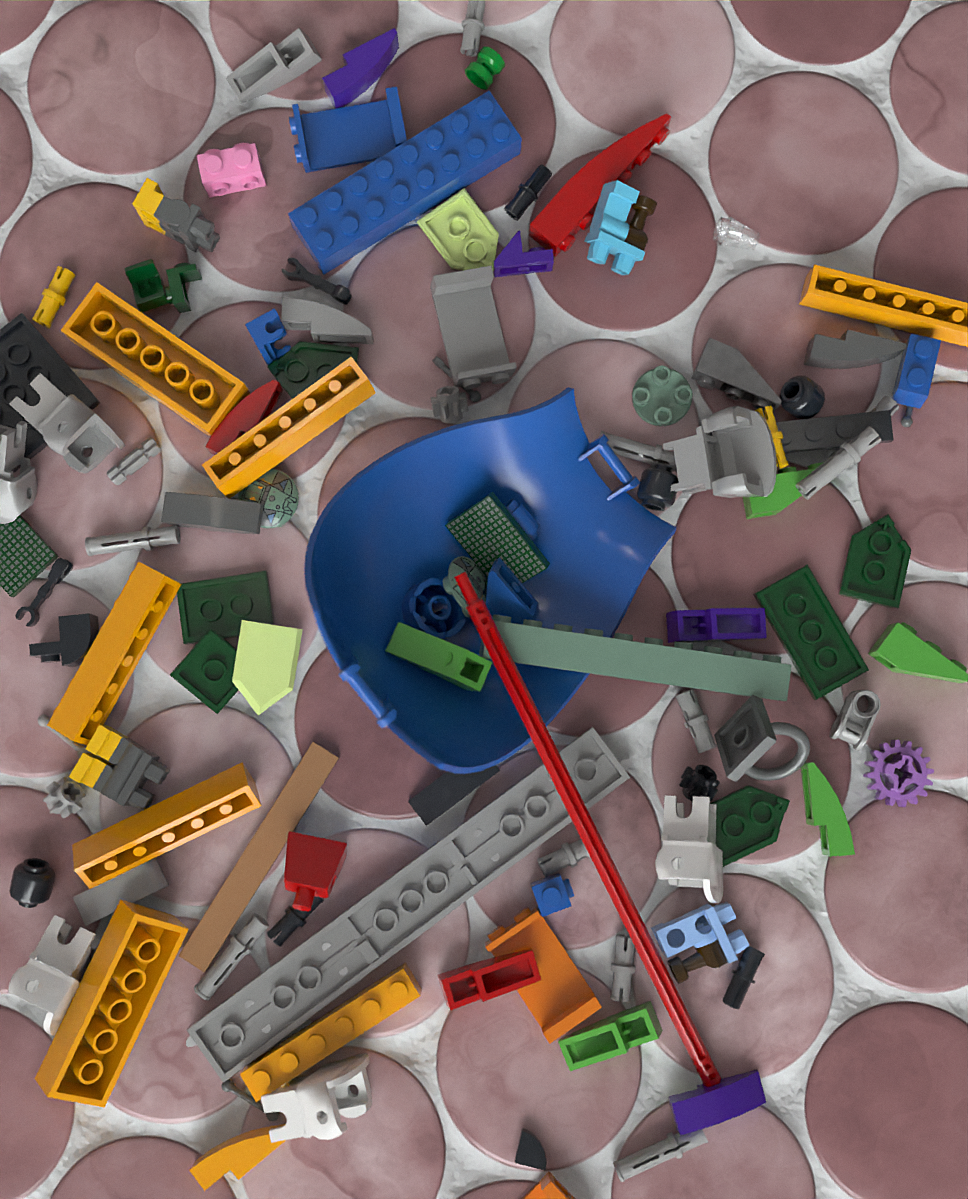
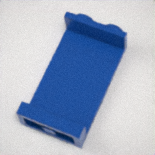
M397 86L385 88L387 100L301 114L298 104H292L294 116L289 117L292 135H298L299 144L294 145L297 163L303 162L306 173L375 161L406 142L407 138Z

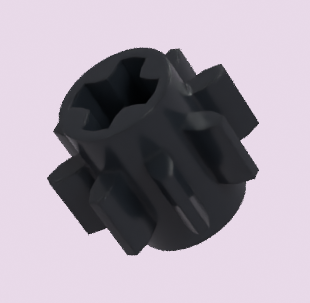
M697 765L694 770L688 766L681 776L682 780L679 786L683 788L684 796L692 802L693 796L710 797V801H712L718 792L717 787L720 781L716 780L717 775L714 770L706 765Z

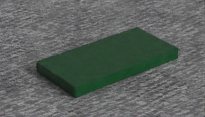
M808 564L753 594L759 606L765 608L767 620L814 700L823 697L869 671Z

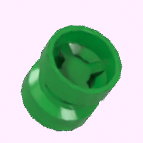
M483 46L477 54V60L471 62L465 69V74L476 87L487 90L493 83L494 75L500 74L504 69L505 62L495 50L488 46Z

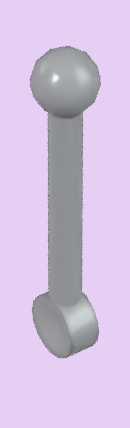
M44 714L39 716L38 724L42 727H48L78 752L79 758L82 753H91L85 749L86 747H81L76 742L47 725L50 721L49 716Z

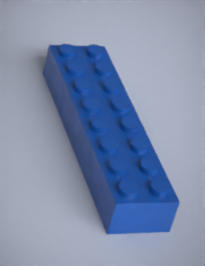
M489 90L288 213L290 222L323 275L458 193L463 188H466L521 154L522 138Z

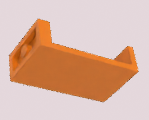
M526 907L513 917L515 922L507 928L500 925L487 935L489 940L485 942V947L488 952L491 951L494 957L528 949L533 950L542 980L517 989V992L539 1023L543 1035L551 1044L601 1009L602 1006L537 907L533 910Z

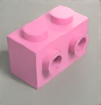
M239 143L233 148L224 150L210 149L204 154L196 155L202 184L209 198L266 186L261 158L255 143Z

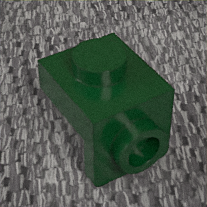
M152 259L125 268L126 276L132 286L136 305L141 313L169 303L163 279Z
M179 263L174 268L166 270L169 286L165 287V292L169 304H174L179 313L191 311L185 283L201 280L202 275L196 264Z

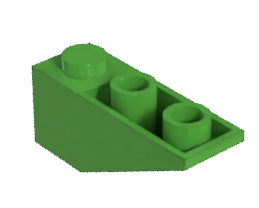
M824 462L808 465L807 470L797 471L796 467L779 469L778 474H776L773 491L767 497H743L746 519L776 515L802 496L795 485Z
M400 622L397 623L385 650L466 691L480 692L492 665L491 661L467 649Z
M904 622L888 625L868 652L870 656L892 672L956 683L968 682L967 668L962 663L954 659H947L941 654L942 650L940 647L930 641L924 642L916 636L917 631Z

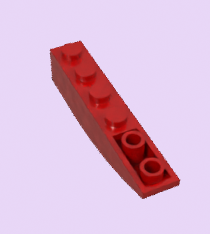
M666 113L638 127L591 159L567 181L530 223L529 236L546 250L553 249L554 257L562 250L567 252L575 242L576 238L574 236L580 229L585 231L591 225L603 185L616 180L627 184L633 175L631 171L637 164L642 166L652 153L650 149L656 143L661 145L669 135L670 130L668 127L671 116Z

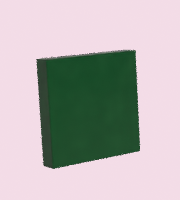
M210 628L175 667L170 676L218 714L238 691V688L232 682L237 649Z

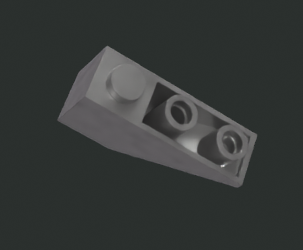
M712 338L708 339L692 379L697 380V384L703 388H716L725 392V396L736 401L743 399L753 403L752 406L755 409L762 408L763 412L766 406H772L774 412L780 406L782 400L740 351Z

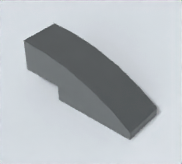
M848 329L840 339L815 334L808 343L803 365L827 369L866 367L896 358L905 350L906 343Z
M166 492L161 522L172 526L177 525L178 527L201 528L206 531L259 535L264 505L222 497Z

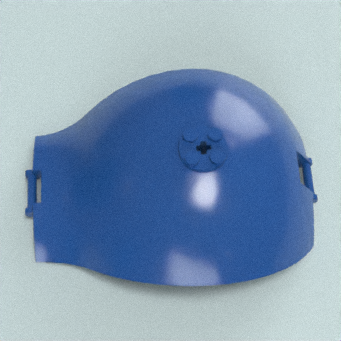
M567 387L553 398L531 408L449 426L421 436L394 449L356 474L335 494L317 519L310 535L305 553V587L323 640L341 670L338 674L342 681L347 680L377 717L376 722L381 728L387 726L410 748L442 770L467 774L482 771L506 760L532 741L492 659H487L492 662V665L479 692L466 691L385 651L397 623L400 622L479 655L481 637L471 617L464 615L461 606L453 595L448 594L443 587V578L448 576V569L452 560L460 556L472 559L446 528V523L492 491L502 504L512 498L517 503L521 502L540 525L536 530L539 534L533 542L550 562L547 569L522 583L538 602L535 613L529 620L541 621L542 628L554 629V624L573 626L572 632L584 634L585 628L603 631L602 637L613 638L653 560L676 532L675 526L648 511L626 492L637 487L640 481L636 476L632 477L607 443L609 441L607 436L602 434L589 443L578 415L574 388ZM596 450L599 451L622 482V485L613 491L600 478L587 458ZM515 663L546 727L566 706L589 675V673Z

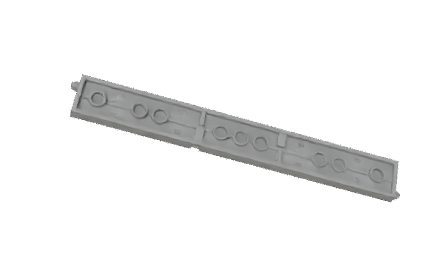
M593 727L559 751L587 810L630 778L626 771L631 766L632 760L625 758L618 761ZM544 763L187 1029L190 1036L186 1041V1046L193 1047L197 1045L224 1083L572 822Z

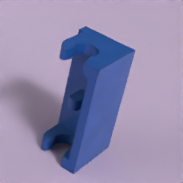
M275 308L245 324L267 365L278 360L291 350L290 345L284 346L283 349H276L274 347L277 340H281L287 335Z

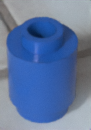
M514 498L510 499L503 505L533 541L539 534L536 531L540 526L539 523L521 502L517 503Z

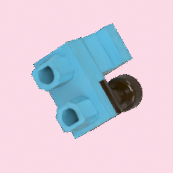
M616 180L603 185L590 226V233H587L585 242L590 244L587 259L597 264H605L610 253L615 256L611 270L620 275H629L634 263L642 261L644 258V249L646 244H648V237L643 229L647 215L654 214L657 202L651 198L639 195L640 191ZM632 205V209L636 212L629 224L625 221Z

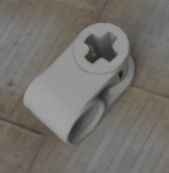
M856 690L849 693L832 725L829 737L834 740L839 738L853 745L855 750L860 751L868 740L871 727L880 710L881 703L877 694L869 690ZM862 695L867 698L869 704L864 712L859 711L857 708V700Z

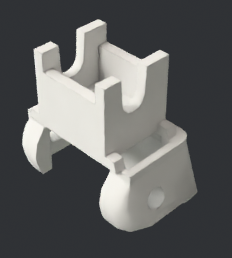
M665 796L663 835L661 836L663 847L657 853L655 861L658 878L668 879L671 886L704 888L707 900L712 903H719L723 896L722 851L715 844L717 805L710 804V797L693 796L691 815L684 818V803H677L676 796Z
M56 915L51 920L35 951H32L28 963L18 968L8 986V993L47 1011L44 1020V1030L51 1035H56L81 983L82 976L101 941L95 937L96 934L80 927L73 940L65 945L72 926L66 924L65 919Z
M359 1054L324 1064L311 1075L291 1079L274 1093L261 1096L264 1113L282 1112L287 1118L286 1125L269 1130L271 1143L304 1136L305 1138H310L313 1135L319 1139L330 1140L340 1136L348 1129L346 1122L341 1123L340 1114L346 1118H356L367 1112L372 1105L371 1088L366 1067L370 1062L368 1054ZM350 1085L358 1087V1095L351 1093Z

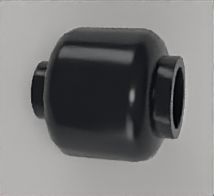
M798 375L792 377L783 385L779 398L782 400L781 406L784 410L798 419H809L818 414L822 409L825 393L816 382L807 376Z
M656 464L654 468L645 469L642 472L637 490V497L642 501V506L655 511H664L666 507H671L674 504L677 492L671 491V485L679 482L678 477L672 473L673 469L671 467Z
M38 858L24 860L23 863L18 864L13 870L9 889L11 897L18 901L20 906L26 908H34L38 904L46 902L52 893L55 872L45 860Z

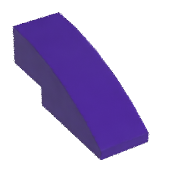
M395 28L344 53L345 66L322 77L325 92L335 109L348 105L362 95L389 66L399 49L398 34Z
M710 608L706 610H675L666 613L668 643L767 638L765 608Z
M758 1070L723 1078L719 1084L711 1087H705L703 1084L697 1085L695 1090L668 1097L675 1125L680 1136L725 1122L766 1103Z

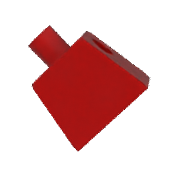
M291 831L288 832L284 885L286 890L296 892L292 905L293 908L300 911H311L314 896L328 898L347 857V843Z

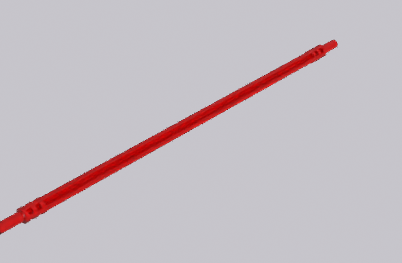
M466 571L456 575L454 578L468 604L466 609L703 1085L711 1087L719 1084L721 1076L484 600L479 599Z

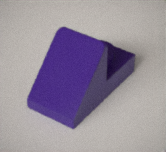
M518 231L495 259L494 278L552 271L554 263L553 249L545 250L543 247H534L527 252H523L520 231Z

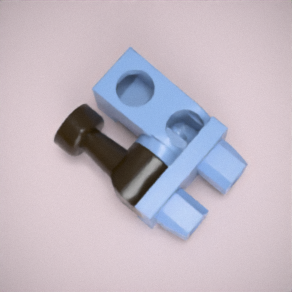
M725 902L714 906L707 903L678 918L651 927L662 953L667 958L692 946L695 947L696 953L683 961L678 956L667 961L678 984L689 979L688 972L704 966L720 968L727 963L730 964L738 960L736 954L749 946L742 930L738 929L726 935L722 926L736 919L730 903Z

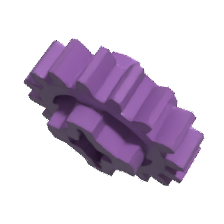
M891 740L890 746L886 742L879 744L881 752L877 750L870 751L874 760L864 762L867 767H870V772L864 773L863 777L871 778L872 782L867 785V789L877 790L875 799L882 800L886 797V805L893 806L896 802L898 807H906L907 800L911 804L918 803L916 795L924 797L928 795L923 788L925 785H933V782L927 779V775L934 773V769L926 768L925 764L931 759L930 757L920 756L923 750L922 747L911 749V741H904L901 745L899 740ZM896 753L891 761L883 762L887 756ZM912 762L915 763V766H916V768H917V772H916V770H915V768H914ZM895 768H898L903 773L902 778L894 774ZM880 774L882 775L885 781V785H883L881 781ZM914 784L909 791L901 794L906 786Z

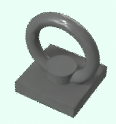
M752 695L714 734L726 777L736 782L744 774L763 781L785 778L798 771L807 761L810 754V741L806 733L793 724L785 722L771 723L763 700L755 695ZM775 735H786L797 742L798 749L795 756L784 765L775 768H760L754 765L777 742Z

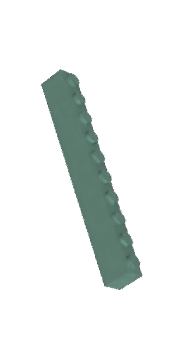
M493 615L492 617L514 663L749 697L755 695L763 699L787 701L792 665L781 663L782 657L763 655L762 660L752 659V653L744 651H734L733 656L723 655V649L704 646L703 652L693 650V644L675 642L674 647L663 646L662 639L645 637L644 643L633 641V635L615 633L614 638L602 637L603 631L585 628L584 634L572 632L573 626L554 624V629L542 628L541 621L524 619L523 625L511 623L512 617ZM481 639L479 656L491 659Z

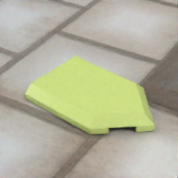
M465 188L417 221V224L451 269L469 270L492 266V270L494 269L499 233Z
M241 620L232 682L257 715H260L293 690L303 629Z

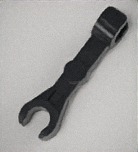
M288 258V263L296 266V270L293 272H287L285 269H282L283 275L288 280L306 282L315 289H320L330 294L341 304L347 305L350 302L352 295L348 288L339 284L336 286L322 279L320 275H314L307 271L297 259Z
M58 558L51 568L48 581L40 587L37 592L38 595L29 607L18 609L15 615L16 619L21 620L25 613L29 611L31 619L26 626H35L40 618L38 609L45 599L50 597L55 585L59 584L71 572L73 564L66 559Z

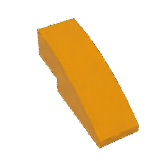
M286 1124L267 1126L232 1137L198 1158L189 1171L204 1191L229 1170L239 1180L286 1141L282 1140L271 1143L269 1130Z

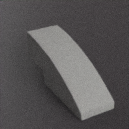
M298 28L278 45L270 42L229 74L226 79L241 103H245L292 81L322 61V58L309 36Z
M282 297L281 321L285 330L311 331L314 342L373 344L374 338L371 329L348 314L321 303Z

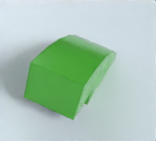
M805 762L801 767L806 823L812 826H819L822 854L830 857L855 855L852 834L836 793L813 762Z
M648 1001L577 1030L559 1039L558 1043L569 1070L573 1071L625 1054L632 1047L659 1039L663 1029L651 1001Z

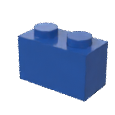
M915 334L909 336L906 348L902 352L892 399L897 404L919 409L922 407L929 395L941 340Z

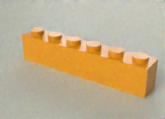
M815 264L805 277L799 305L968 347V303Z
M350 357L203 463L202 467L217 488L228 499H231L376 392L367 376L354 359Z
M138 561L121 594L114 602V606L107 619L100 627L99 633L84 657L78 671L70 681L59 705L55 708L47 724L49 727L74 742L88 745L99 724L104 725L182 584Z
M243 762L74 843L72 844L74 871L87 887L92 889L261 806L256 782Z
M405 962L244 1067L240 1076L257 1102L261 1099V1096L270 1094L420 997L422 989Z

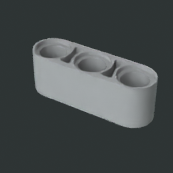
M155 857L92 889L74 896L73 899L85 926L114 913L120 899L134 903L169 886Z

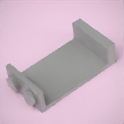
M492 266L434 275L430 285L453 384L455 387L463 386L465 390L477 388L483 382L492 381L493 384L507 382L517 369L516 362L509 363L490 287L494 278Z

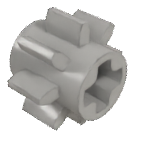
M455 386L442 387L436 391L437 397H431L434 417L440 416L441 421L444 423L458 422L463 418L462 412L469 411L466 393H459V389Z
M63 777L58 782L54 781L46 787L50 794L43 801L46 802L50 810L49 813L61 814L62 818H66L71 813L75 814L83 808L82 804L78 801L84 798L86 794L83 793L78 782L68 781L67 777Z

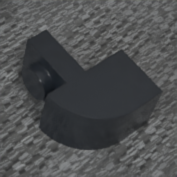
M90 613L58 616L60 641L29 644L30 656L41 658V663L60 662L61 656L62 666H79L99 633L98 616Z

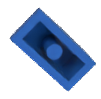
M499 557L494 561L488 573L486 607L491 617L493 615L512 617L511 623L521 625L524 619L529 620L533 617L538 602Z

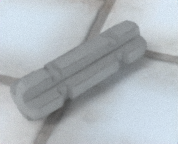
M150 437L141 444L142 447L140 449L137 447L119 461L120 465L118 467L115 465L107 471L108 477L114 484L120 485L127 479L126 476L128 474L131 476L149 461L148 458L150 456L155 457L161 452V447L153 438Z

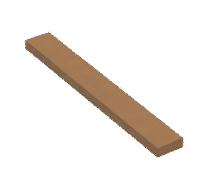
M312 742L182 949L179 957L204 973L208 970L285 847L288 832H294L338 762V756L319 744Z

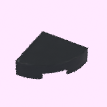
M522 1128L514 1159L515 1163L546 1171V1155L542 1144L532 1132Z

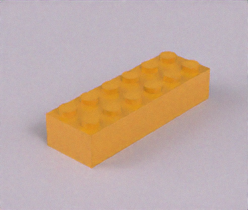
M98 282L95 283L61 329L77 346L209 437L212 436L226 415L250 394L247 386L241 380Z
M120 899L35 1076L36 1082L47 1097L105 1107L189 930L174 915Z

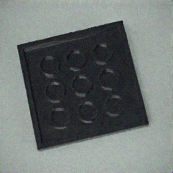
M21 313L0 329V425L16 429L17 423L20 421L27 422L24 457L31 460L48 445L43 435L9 403L17 396L27 405L36 406L41 398L30 383L40 373L65 396L75 395L91 410L97 407L100 402L24 314ZM19 464L11 471H13V473L16 472L21 467V465Z

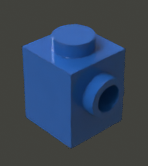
M559 872L530 883L542 917L572 906L569 898L575 895L568 878L562 880Z

